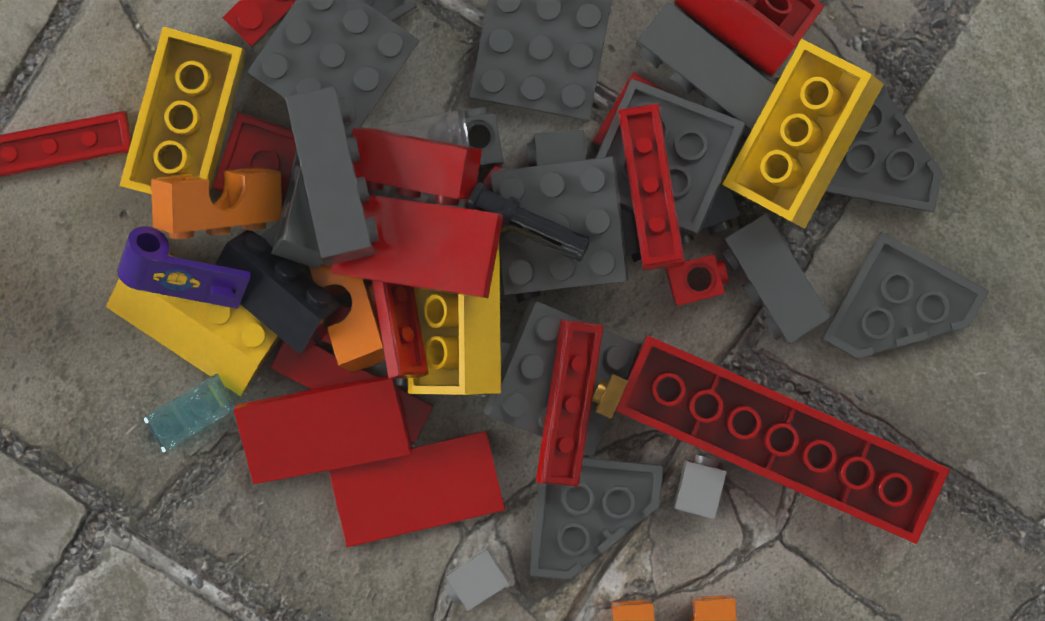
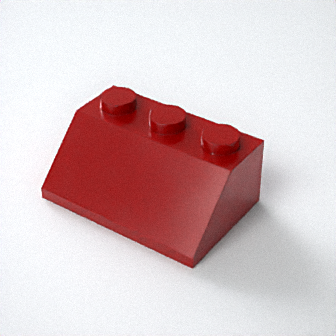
M676 0L674 2L688 16L699 21L716 34L721 41L729 44L749 59L755 67L762 69L771 77L797 46L825 7L818 0Z

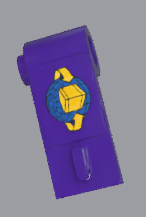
M148 226L137 227L130 232L117 268L118 277L122 283L130 288L238 309L250 280V272L169 256V243L166 236L158 229Z

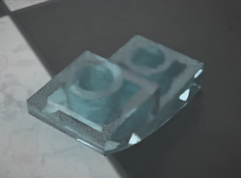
M215 374L145 416L144 420L163 452H166L232 413L236 404L218 374Z

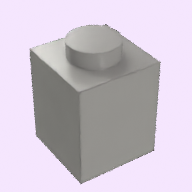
M698 454L695 455L694 461L684 460L673 504L675 509L715 519L727 473L725 469L718 467L720 460Z
M486 547L447 572L446 578L449 583L444 588L456 607L463 603L467 611L507 587L509 579L489 548Z

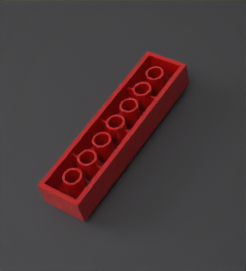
M649 335L644 337L626 378L628 383L615 410L915 544L919 541L950 471L949 468Z

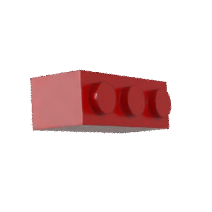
M353 128L351 137H356L361 161L354 163L357 178L365 177L368 189L383 190L384 185L397 187V195L421 198V193L424 192L434 194V202L458 206L459 199H469L477 185L482 149L374 128Z

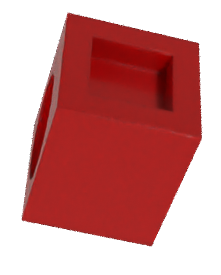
M714 254L685 261V265L665 268L675 306L725 294L723 285L729 284L724 261L716 262ZM695 267L703 268L709 275V284L702 291L693 290L687 282L688 273Z

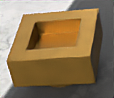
M614 374L610 375L608 381L601 378L591 400L597 403L595 412L612 419L628 381Z

